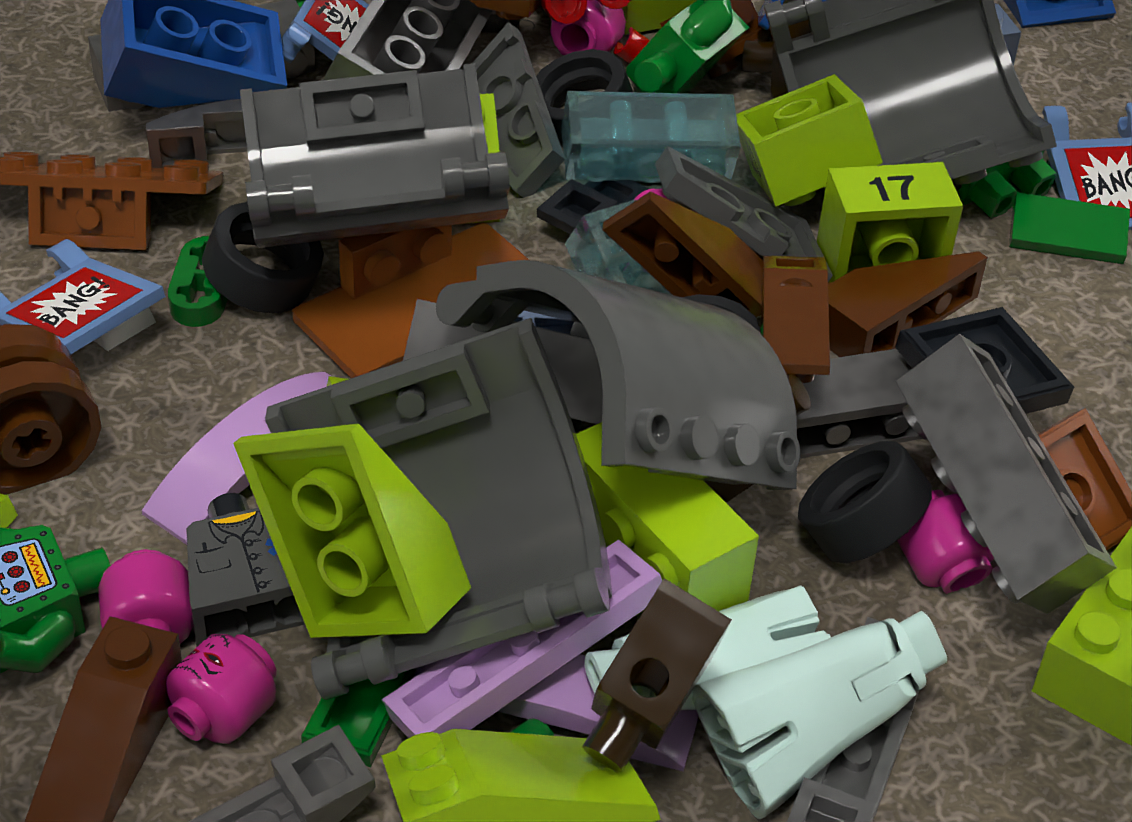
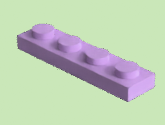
M618 539L606 547L612 588V597L609 598V611L588 618L584 615L583 611L560 618L559 627L540 633L531 631L439 660L382 699L391 720L408 738L425 732L440 734L451 729H473L643 611L662 582L660 573Z

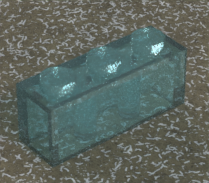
M567 91L561 127L566 180L660 182L655 163L667 146L732 180L741 148L734 96L732 94Z

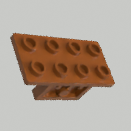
M4 152V157H0V185L28 186L29 245L54 246L68 239L78 247L147 250L151 240V192L207 194L223 183V172L209 171V162L202 160H175L174 165H166L164 168H152V159L143 157H119L117 162L105 163V166L95 165V156L82 154L60 155V159L47 160V163H39V153Z
M479 223L453 236L452 225L343 238L339 240L341 287L293 308V321L350 378H354L403 361L417 299L436 303L439 293L447 285L476 280L477 266L529 259L487 223Z

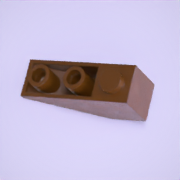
M763 256L761 335L777 354L786 375L794 374L802 383L814 381L815 375H830L828 269L825 257Z

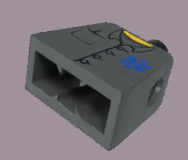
M226 493L213 499L207 509L209 518L192 522L186 528L189 597L196 647L212 634H228L233 637L240 634L254 637L305 625L259 508L249 509L246 498L238 493Z

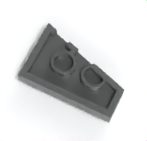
M508 22L473 63L476 65L479 94L494 93L499 150L506 154L510 186L516 193L525 198L533 195L565 160L522 34Z
M669 146L665 148L656 161L655 167L663 186L662 192L670 201L687 209H692L698 214L730 228L751 249L760 255L824 257L807 220L781 206H775L772 201ZM827 264L829 282L833 275Z

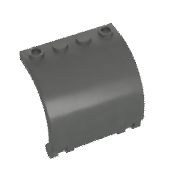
M778 0L764 5L788 93L835 74L863 100L883 161L880 165L943 162L954 184L962 185L986 177V169L1008 162L1009 167L1014 168L1035 163L1043 158L1041 151L1057 147L1052 125L1037 115L1020 84L1003 37L994 0H796L783 5ZM808 20L811 33L791 39L788 26ZM826 187L821 188L823 197L825 194Z
M475 63L464 64L463 69L420 74H417V70L304 82L299 83L300 87L260 92H252V88L240 90L251 181L245 182L254 241L257 248L505 219L509 210L507 195L510 188L507 158L505 152L488 153Z
M530 260L507 261L477 266L476 280L449 284L439 293L436 302V313L439 320L446 325L460 328L472 325L475 330L487 333L510 325L523 311L573 321L574 324L570 335L591 340L598 358L603 388L602 466L645 468L650 473L733 485L766 486L767 490L797 489V466L800 461V446L797 439L795 403L788 377L777 354L767 340L750 323L738 315L709 304Z
M532 318L267 407L265 422L271 433L360 424L448 523L471 585V589L428 633L328 637L327 653L313 657L311 660L313 679L319 694L324 700L347 694L351 684L369 679L372 684L376 685L395 679L398 673L531 631L540 633L559 627L560 618L583 611L584 615L588 618L610 610L609 598L612 597L609 561L594 492L567 406Z

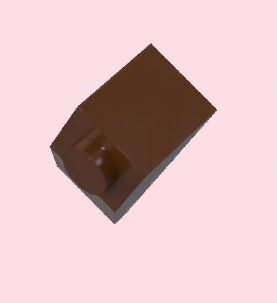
M651 191L603 222L602 230L673 296L687 297L698 294L722 296L740 303L756 318L761 315L763 260L730 228Z
M977 251L856 268L839 279L828 282L830 351L838 357L896 349L895 345L900 330L939 322L978 298L988 257Z
M109 617L77 672L25 822L113 821L169 716L168 708L172 704L166 692L167 676L182 661L178 633Z

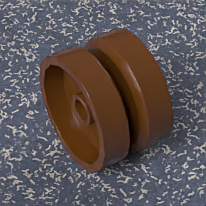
M0 325V494L7 495L70 475L76 471L95 449L102 428L98 406L89 388L81 380L79 369L69 350L54 333L34 325Z

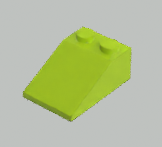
M360 424L242 436L233 443L310 638L428 633L471 589L448 523Z
M451 729L440 734L425 732L414 735L403 741L397 750L381 755L403 822H656L661 820L656 804L630 761H628L622 772L606 767L584 751L582 746L587 738Z

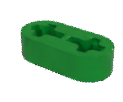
M209 236L192 239L183 246L168 287L170 314L181 325L202 327L212 324L221 317L227 303V298L218 293L206 278L204 270H200V265H203L202 257ZM197 291L205 293V296H201L197 303H192Z

